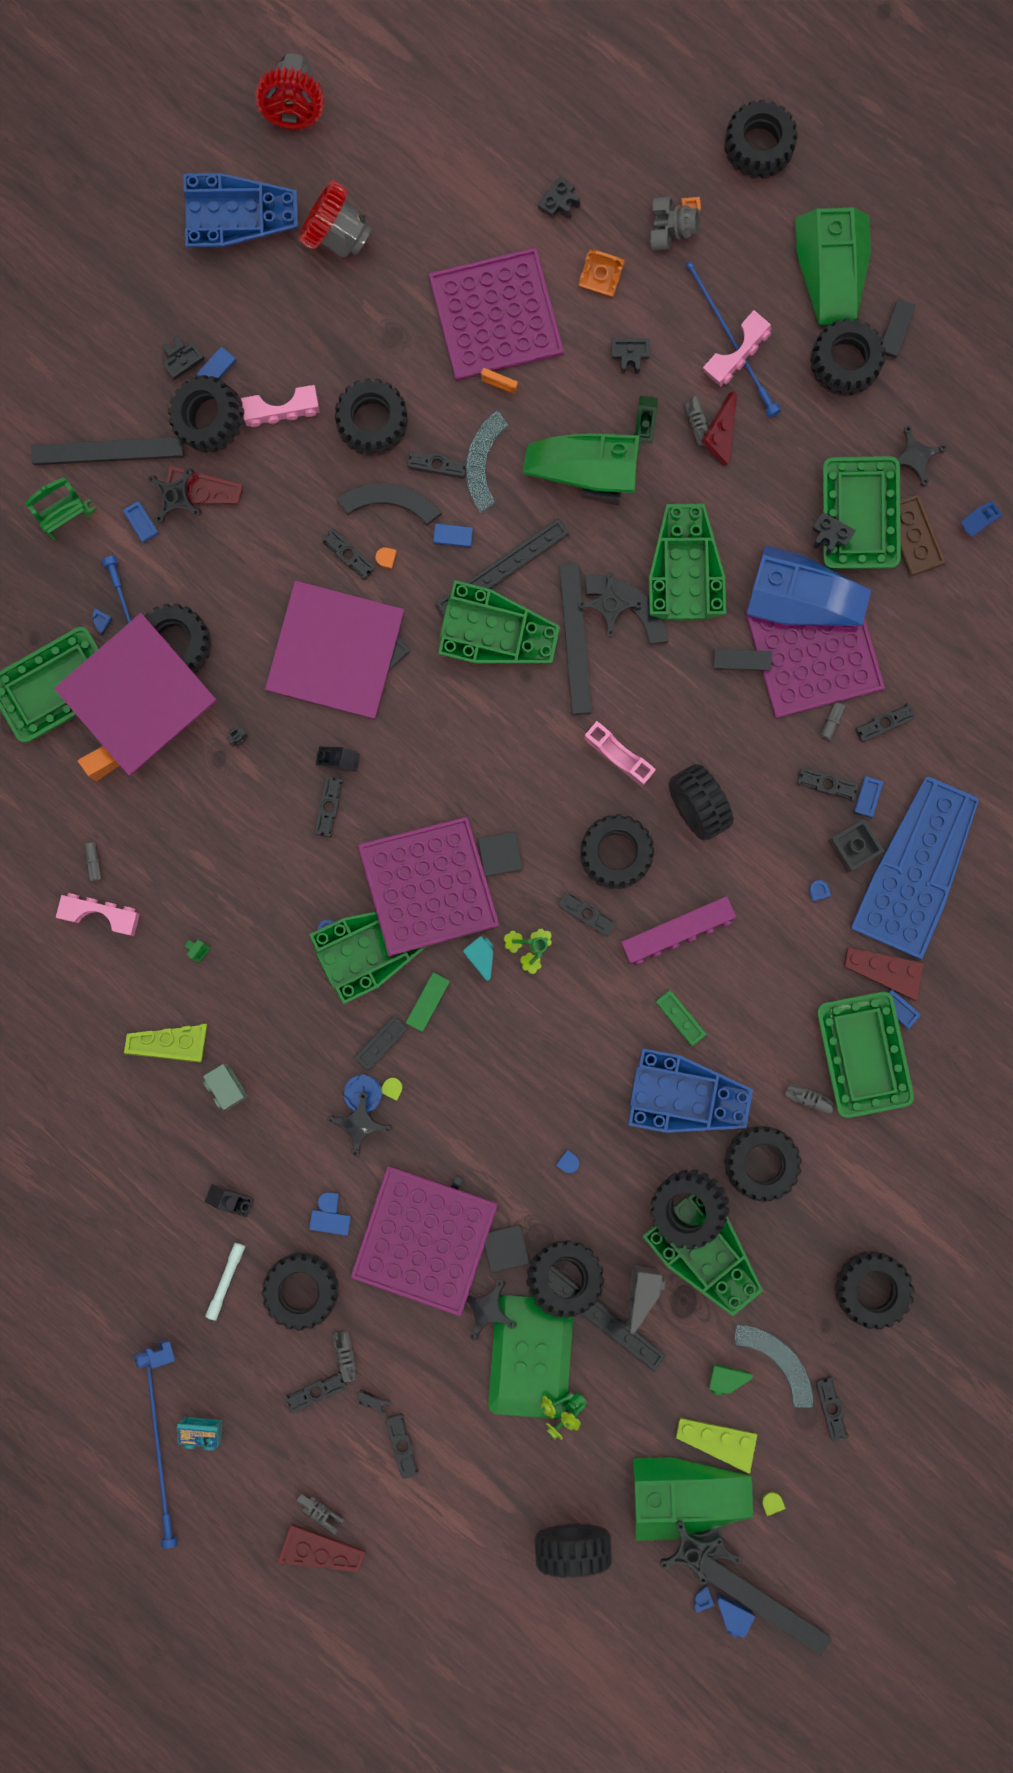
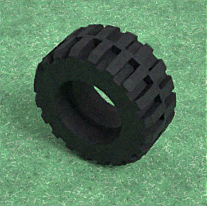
M759 100V103L751 101L748 106L746 104L739 107V111L734 112L727 127L724 140L725 153H728L727 159L730 163L733 162L732 167L735 170L740 169L741 174L745 176L750 174L751 178H757V176H761L762 179L767 178L768 174L774 176L778 173V170L782 171L786 168L797 143L798 131L796 130V122L794 120L791 121L793 116L790 112L786 113L782 105L778 107L775 105L776 102L773 101L770 103H766V100ZM756 128L765 129L774 135L778 144L770 150H756L746 142L744 134Z
M844 318L843 322L836 320L832 326L827 325L823 332H820L812 349L810 361L812 362V372H816L814 377L817 381L821 380V386L824 389L830 388V392L833 394L837 391L840 392L841 396H846L850 392L852 396L856 395L859 390L860 392L867 390L868 386L875 382L884 365L886 350L885 347H882L884 343L882 337L878 338L879 332L875 328L873 330L870 329V324L867 322L865 324L860 323V319L855 318L854 321H850V318ZM840 344H849L856 347L863 355V367L857 370L840 368L832 359V348Z
M200 375L199 378L194 376L190 378V382H183L181 384L182 387L180 389L177 388L174 392L176 395L174 398H171L170 403L172 405L171 408H168V414L171 415V418L168 420L172 426L173 433L178 436L180 441L201 452L207 453L209 451L213 453L217 452L218 448L221 450L227 448L226 444H232L235 441L234 437L240 434V425L243 426L244 419H242L244 408L241 407L243 403L241 398L238 397V393L229 385L213 376ZM216 399L218 412L215 420L207 428L197 430L195 416L198 408L205 401Z
M366 378L363 383H360L358 380L354 382L355 386L351 387L349 385L346 387V393L340 394L339 402L335 406V420L343 442H347V446L350 449L355 448L357 453L363 454V451L367 452V456H373V452H378V455L384 454L383 450H393V445H398L401 442V436H405L406 426L408 425L405 401L400 396V392L396 388L392 389V385L388 382L382 384L381 379H375V382H372L370 378ZM371 403L385 407L389 412V420L382 428L376 431H365L356 426L354 415L360 407Z
M163 604L161 609L158 606L153 608L154 612L152 614L147 613L145 617L160 634L172 626L184 627L191 636L189 648L179 657L196 674L198 672L197 668L203 667L206 664L205 658H209L210 633L205 623L196 612H193L187 606Z
M693 764L670 778L668 785L674 804L686 825L689 826L690 830L698 838L710 840L732 826L734 817L732 816L733 812L729 801H727L726 795L720 788L719 783L716 782L714 776L704 766Z
M616 814L615 816L607 815L595 821L583 837L580 847L582 867L588 873L590 879L595 880L600 886L603 885L609 889L630 887L640 881L652 865L654 855L653 840L650 838L647 828H644L640 821L633 820V817L628 815L625 817L622 814ZM610 835H624L634 845V859L624 869L615 870L608 868L600 859L599 846Z
M754 1126L743 1130L736 1138H733L730 1147L727 1148V1157L724 1164H726L725 1171L730 1179V1183L739 1193L756 1201L769 1202L773 1199L778 1200L784 1194L792 1191V1186H796L798 1182V1175H801L802 1169H800V1164L802 1160L798 1154L800 1151L793 1143L794 1141L791 1137H788L783 1131L772 1127ZM759 1145L772 1147L777 1151L781 1159L779 1173L775 1178L767 1182H759L752 1179L745 1168V1159L748 1152Z
M694 1169L690 1172L681 1170L679 1173L675 1172L670 1175L654 1192L655 1196L651 1199L653 1208L650 1210V1215L655 1217L652 1223L654 1227L658 1226L660 1229L658 1234L661 1237L663 1235L667 1237L666 1241L668 1243L675 1242L678 1248H682L684 1245L687 1249H694L696 1246L701 1248L707 1243L712 1242L726 1225L728 1220L726 1217L729 1215V1208L726 1206L729 1203L728 1197L723 1196L725 1190L722 1186L718 1187L716 1185L718 1181L715 1178L712 1180L708 1178L709 1174L705 1172L698 1174V1170ZM684 1192L691 1193L703 1202L706 1208V1219L701 1225H689L679 1219L673 1205L676 1195Z
M573 1240L557 1241L541 1249L530 1262L531 1266L527 1271L528 1280L526 1282L530 1288L529 1295L535 1300L534 1304L537 1307L540 1306L544 1313L552 1314V1317L570 1318L585 1313L596 1304L597 1298L602 1294L603 1290L601 1287L604 1284L605 1278H602L604 1271L603 1267H600L598 1264L599 1258L593 1256V1251L589 1247L586 1249L583 1247L584 1244L580 1242L573 1243ZM570 1261L580 1270L582 1288L575 1296L562 1298L556 1295L550 1288L548 1272L556 1262Z
M871 1251V1253L862 1252L859 1256L854 1255L851 1257V1261L848 1263L845 1262L842 1266V1272H838L837 1275L839 1279L838 1283H835V1289L837 1290L835 1295L840 1303L841 1310L845 1312L846 1316L865 1328H875L877 1330L883 1329L886 1326L890 1328L894 1326V1322L902 1321L903 1314H908L910 1311L908 1306L910 1303L913 1304L914 1299L911 1296L912 1292H914V1286L911 1285L910 1281H912V1278L906 1272L907 1269L893 1257ZM870 1272L883 1273L891 1282V1295L888 1301L876 1309L865 1307L857 1297L859 1281Z
M293 1253L283 1257L270 1268L263 1281L262 1297L264 1298V1308L268 1310L267 1314L270 1318L273 1317L276 1320L275 1323L278 1325L282 1324L289 1330L297 1329V1331H303V1329L308 1328L309 1330L318 1324L320 1325L330 1315L338 1298V1280L335 1278L334 1270H331L329 1264L326 1261H322L319 1256H313L310 1253ZM295 1273H306L312 1276L319 1288L316 1302L304 1310L290 1307L282 1295V1287L285 1280Z
M565 1524L542 1529L535 1536L536 1567L545 1575L562 1578L586 1577L603 1573L612 1564L611 1535L606 1528L591 1524Z

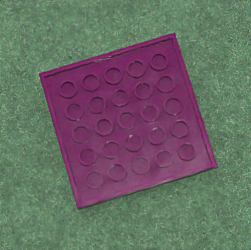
M537 248L428 274L455 381L481 375L483 368L494 372L564 355Z
M295 581L265 690L376 719L405 609Z
M748 609L744 611L755 650L772 651L771 671H762L775 719L885 689L865 617L862 626L783 625L748 616Z
M142 613L137 615L54 688L129 776L217 701Z
M468 817L357 845L388 956L500 926Z
M387 1166L350 1278L461 1317L498 1203Z

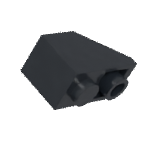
M319 746L315 765L341 771L357 772L361 753L344 747Z
M211 1184L205 1202L216 1209L247 1217L254 1199L226 1187Z

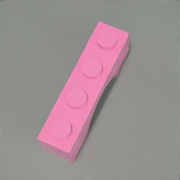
M755 310L741 324L744 333L742 346L730 355L715 353L703 367L704 373L720 387L724 383L728 384L733 377L732 374L736 369L740 370L746 362L745 359L757 351L759 343L762 340L766 341L771 335V324Z
M315 385L296 388L293 398L282 406H271L265 403L259 395L241 398L242 408H244V421L246 426L257 427L261 423L266 422L274 424L283 419L295 420L299 416L304 415L312 417L316 413H320Z
M598 721L585 734L584 740L641 787L655 773L656 769L642 757L626 749Z
M68 893L67 896L61 895L56 918L79 923L86 915L99 912L108 918L112 931L130 936L135 935L140 914L136 913L134 908L124 906L123 909L116 908L117 904L105 902V905L97 904L98 900L88 897L86 901L80 900L79 895Z

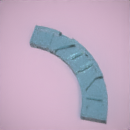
M498 410L482 424L473 438L467 457L468 488L480 514L496 503L486 482L485 466L492 444L509 427Z
M736 1325V1345L761 1351L772 1358L783 1370L791 1388L793 1406L814 1407L812 1388L808 1375L793 1351L781 1340L761 1329L746 1325Z

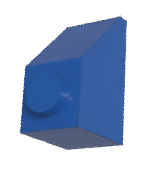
M990 501L973 511L961 523L965 532L973 537L1003 515L995 504Z
M717 1593L716 1599L724 1624L728 1630L727 1632L736 1638L739 1636L745 1638L755 1618L753 1611Z

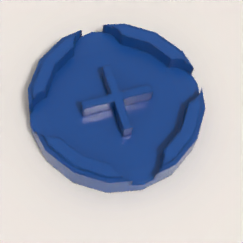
M366 1074L357 1075L351 1078L344 1088V1100L347 1106L354 1112L359 1106V1095L363 1091L368 1093L366 1100L368 1113L376 1109L381 1103L383 1096L382 1087L372 1076Z

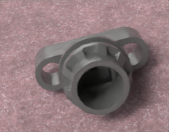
M672 196L654 198L653 212L656 215V221L653 223L655 230H651V248L653 251L670 250L673 234L676 235L678 240L682 239V237L689 238L693 234H699L700 213L698 208H691L688 205L682 207L681 205H676L673 211Z

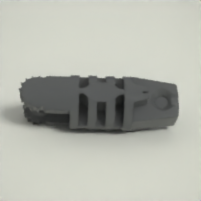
M694 396L684 406L687 417L690 419L689 423L691 424V429H693L692 432L698 445L702 446L704 444L701 440L709 426L706 425L707 420L705 415H703L704 411L698 396Z
M790 1083L786 1089L785 1096L799 1104L825 1114L833 1112L834 1102L832 1099L820 1093Z
M344 1330L341 1334L339 1331L333 1332L332 1337L335 1352H337V1362L340 1364L338 1367L343 1381H354L357 1379L356 1361H354V1352L351 1350L353 1347L350 1333L348 1330Z
M300 1494L296 1500V1503L303 1507L302 1512L333 1535L336 1534L337 1530L325 1521L327 1517H331L340 1524L344 1522L343 1518L312 1496L308 1499L303 1494Z

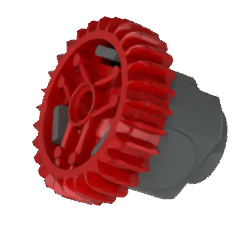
M285 54L274 69H270L269 73L265 72L264 77H260L257 84L255 105L258 106L257 110L261 112V117H266V122L272 121V126L279 125V130L281 127H285L286 131L291 128L295 132L296 128H299L300 131L303 130V127L309 129L310 125L314 126L315 121H319L324 108V93L309 62L303 56Z
M332 180L322 190L305 219L298 238L303 245L310 249H316L319 244H322L339 256L346 257L350 252L356 255L369 236L371 226L366 224V218L358 211V208L346 201L347 188L339 182Z

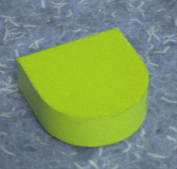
M389 1078L382 1086V1094L398 1100L402 1092V1083L396 1078Z
M771 1491L763 1496L762 1505L767 1516L785 1509L778 1493Z

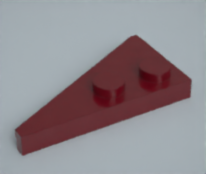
M734 391L728 394L701 440L723 466L730 463L737 394Z

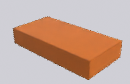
M483 368L481 381L516 394L518 389L517 381Z

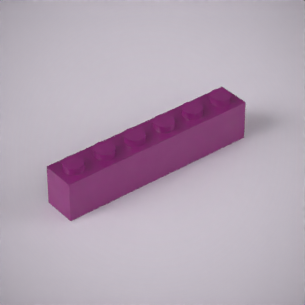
M726 896L622 941L620 944L629 964L634 962L636 966L645 962L644 958L647 956L657 957L663 954V949L669 947L670 950L681 946L679 942L687 940L689 943L698 939L697 935L702 932L707 935L716 931L715 927L718 925L726 927L732 924V919L736 918V915Z

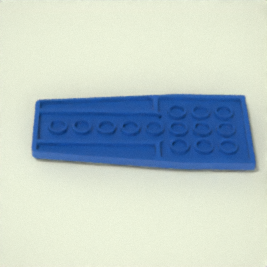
M926 777L923 780L870 880L850 927L851 930L920 960L923 958L944 909L979 802L977 797L931 777Z

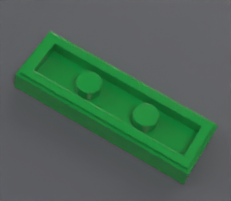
M433 972L406 1023L423 1032L450 981Z
M671 990L655 1001L691 1047L707 1035Z

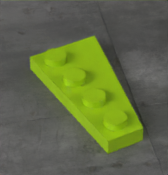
M200 1024L198 1026H184L175 1029L169 1028L159 1031L129 1033L126 1037L124 1053L202 1063L208 1025Z
M679 1417L676 1433L677 1439L750 1474L757 1439L756 1433Z

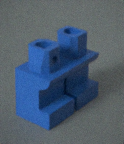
M163 1340L158 1342L159 1348L155 1350L142 1347L143 1352L133 1355L136 1366L139 1368L144 1366L155 1368L175 1361L170 1341Z

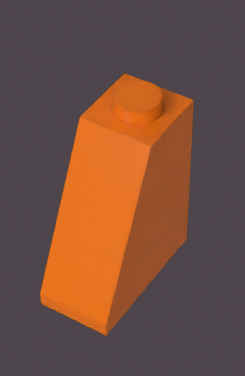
M104 746L78 760L86 774L96 782L120 766Z

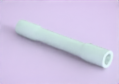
M234 1243L221 1281L205 1317L217 1320L223 1305V1299L246 1246Z

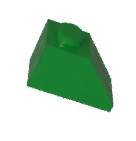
M712 1363L707 1387L709 1390H712L711 1393L723 1396V1393L730 1394L750 1381L753 1374L748 1371Z

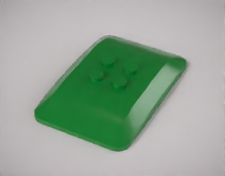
M891 456L832 457L827 459L823 466V512L856 531L846 548L836 544L829 556L826 555L828 547L823 544L824 564L830 569L895 568L901 559L899 461Z
M75 628L0 671V710L19 741L24 743L30 742L77 716L54 688L99 649L86 628Z
M879 992L821 1004L817 1010V1016L838 1113L844 1118H851L911 1105L914 1100V1093L892 995L887 992Z
M500 1296V1307L503 1313L510 1320L516 1321L517 1326L516 1328H509L504 1323L494 1322L488 1401L491 1412L499 1415L551 1418L542 1411V1397L546 1396L553 1403L568 1395L573 1317H552V1314L544 1313L540 1306L537 1307L534 1304L535 1300L533 1297ZM567 1401L554 1407L556 1413L554 1418L551 1419L561 1418L562 1412H566Z

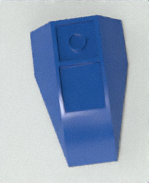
M222 173L183 174L186 202V248L225 247L298 228L297 190Z
M765 546L747 615L783 625L862 626L871 590L801 554Z
M642 1048L630 1098L628 1125L666 1133L746 1128L753 1089L683 1056Z

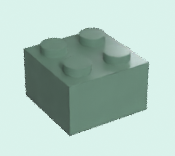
M222 1064L203 1076L205 1079L203 1083L209 1092L212 1091L215 1095L213 1100L218 1108L227 1110L248 1098L247 1093L229 1064Z

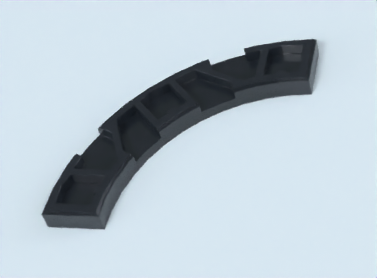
M393 484L361 486L344 493L336 499L347 515L360 508L377 503L404 507L417 515L426 525L442 515V512L421 494Z
M585 575L587 595L601 596L607 587V577ZM613 578L615 590L622 598L629 601H642V607L629 608L642 621L648 636L649 645L668 643V635L663 620L650 616L649 599L632 585Z

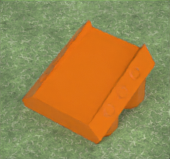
M590 249L586 256V262L578 286L613 297L625 260Z

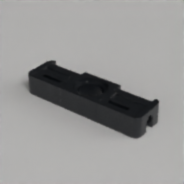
M411 450L407 465L412 470L463 479L466 473L467 461L449 460L448 456L429 453V456L416 454ZM440 460L443 463L442 467L439 469L433 468V461Z
M331 529L328 535L322 538L323 544L326 542V545L336 556L361 576L362 580H366L373 573L374 566L334 529ZM346 550H351L354 553L351 559L343 557V553Z
M906 703L897 710L886 712L864 725H858L855 731L860 741L866 742L912 721L915 718V714L911 712L910 704ZM882 718L889 719L890 726L888 728L880 725Z
M807 768L800 770L797 785L801 784L813 789L816 788L815 791L831 796L836 794L846 799L851 798L850 801L855 799V793L858 790V784ZM826 779L830 780L833 784L830 790L824 789L822 785Z
M326 777L315 826L316 835L332 837L330 833H332L333 818L336 819L340 801L338 798L342 786L340 783H343L342 779ZM332 802L334 810L326 812L324 810L325 803Z
M566 892L558 904L561 909L604 936H608L616 925L615 921L612 923V920L601 913L599 915L600 911L586 902L581 903L582 901L571 894L568 895L569 892ZM584 909L592 911L591 919H584L582 917Z
M339 1371L337 1374L324 1380L320 1379L305 1386L303 1389L290 1394V1397L287 1394L285 1401L289 1405L290 1412L293 1413L344 1390L347 1384L343 1381L342 1374ZM316 1386L321 1389L319 1397L311 1395L310 1390L312 1387Z
M829 1376L817 1379L816 1386L830 1438L833 1441H838L839 1438H848L849 1434L845 1433L846 1430L842 1418L844 1415L839 1397L836 1396L833 1384L834 1379ZM831 1403L837 1405V1411L834 1414L827 1412V1406Z
M400 1413L394 1417H388L386 1423L401 1477L405 1479L417 1475L419 1470L416 1468L412 1455L414 1451L409 1433L406 1432L404 1421L401 1419L404 1415ZM399 1441H406L408 1449L405 1451L398 1450L397 1443Z

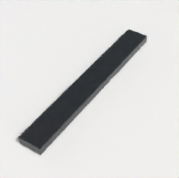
M178 437L32 445L33 465L184 457L183 442Z
M558 518L465 583L492 589L567 537L569 532ZM449 594L435 603L443 616Z
M579 564L560 565L572 715L590 714L592 711L583 609L578 606L579 602L582 601Z
M553 1266L550 1268L548 1283L556 1295L562 1298H570L581 1290L580 1287ZM596 1302L588 1311L581 1314L653 1372H655L666 1356L637 1332L631 1334L626 1324L599 1302Z
M706 1554L702 1569L709 1582L822 1655L832 1639L831 1636Z

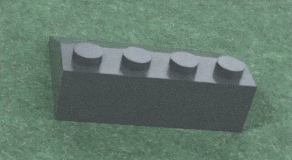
M635 1264L632 1266L625 1324L631 1334H635L659 1298L660 1291H664L665 1279H663L662 1274L656 1267Z

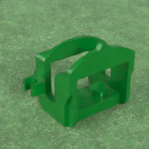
M66 477L42 486L40 490L25 502L33 516L40 523L39 525L49 538L51 537L54 542L56 538L52 531L82 512L89 520L91 514L97 510L95 506L88 508L89 504L92 503L91 499L84 503L81 501ZM65 485L70 494L40 513L33 506L35 503Z

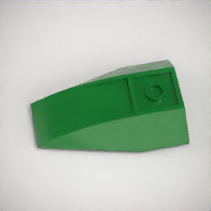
M856 208L815 209L795 217L796 255L818 325L832 326L834 321L840 320V322H843L844 318H850V321H854L855 318H858L871 254L869 215Z
M572 434L539 440L527 445L523 474L594 491L634 493L641 436Z
M705 504L666 505L649 576L650 616L667 621L708 620L726 615L725 575Z
M454 580L440 631L438 655L475 664L552 663L560 626L491 589Z
M376 912L346 917L309 934L317 959L333 991L342 1004H346L378 988L426 948L422 947L388 956Z
M689 1194L674 1206L676 1215L686 1224L701 1225L706 1219V1208L703 1202L693 1194ZM726 1217L728 1220L723 1230L712 1242L707 1243L701 1248L696 1246L694 1249H687L685 1245L682 1248H678L675 1242L668 1243L665 1235L661 1237L658 1234L660 1230L658 1226L654 1227L652 1225L642 1237L664 1264L732 1316L763 1292L728 1217Z
M674 1457L633 1458L636 1541L679 1539L681 1534L676 1527L678 1520H682L687 1533L693 1535L753 1517L751 1475Z

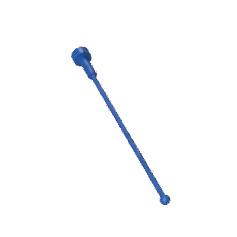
M688 262L686 265L687 269L691 270L735 349L738 350V344L694 270V264ZM745 359V366L757 385V391L767 407L765 413L768 418H772L782 410L778 403L774 404L766 389L760 385Z
M116 556L105 557L101 560L103 567L109 570L114 588H117L129 623L131 618L120 588L122 585L115 567L118 565Z
M146 1366L164 1512L162 1514L164 1538L161 1539V1547L166 1549L177 1546V1537L172 1536L170 1513L167 1511L151 1368Z

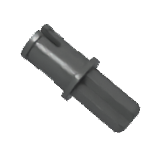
M837 702L834 704L829 717L825 719L827 722L820 734L822 738L826 740L832 739L836 727L840 725L839 721L845 710L843 704Z
M96 843L84 844L85 864L88 867L89 880L98 881L101 879Z

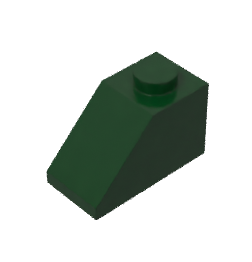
M639 396L634 435L641 436V441H653L658 408V398Z

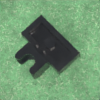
M559 177L539 202L538 209L552 218L559 211L560 214L570 219L572 217L570 206L580 207L579 197L573 194L575 186Z
M174 336L176 342L174 348H169L166 344L162 345L164 352L169 357L162 364L173 380L204 360V356L193 342L185 347L178 336Z
M612 338V359H621L622 374L625 373L628 365L634 367L636 374L640 372V359H649V338Z
M822 512L812 529L819 534L813 546L817 549L821 544L827 545L826 555L829 556L836 544L846 548L856 530Z

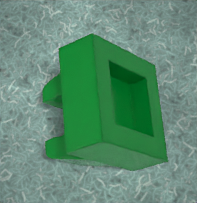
M188 940L185 944V947L190 950L187 956L199 964L211 949L200 940H197L195 943Z

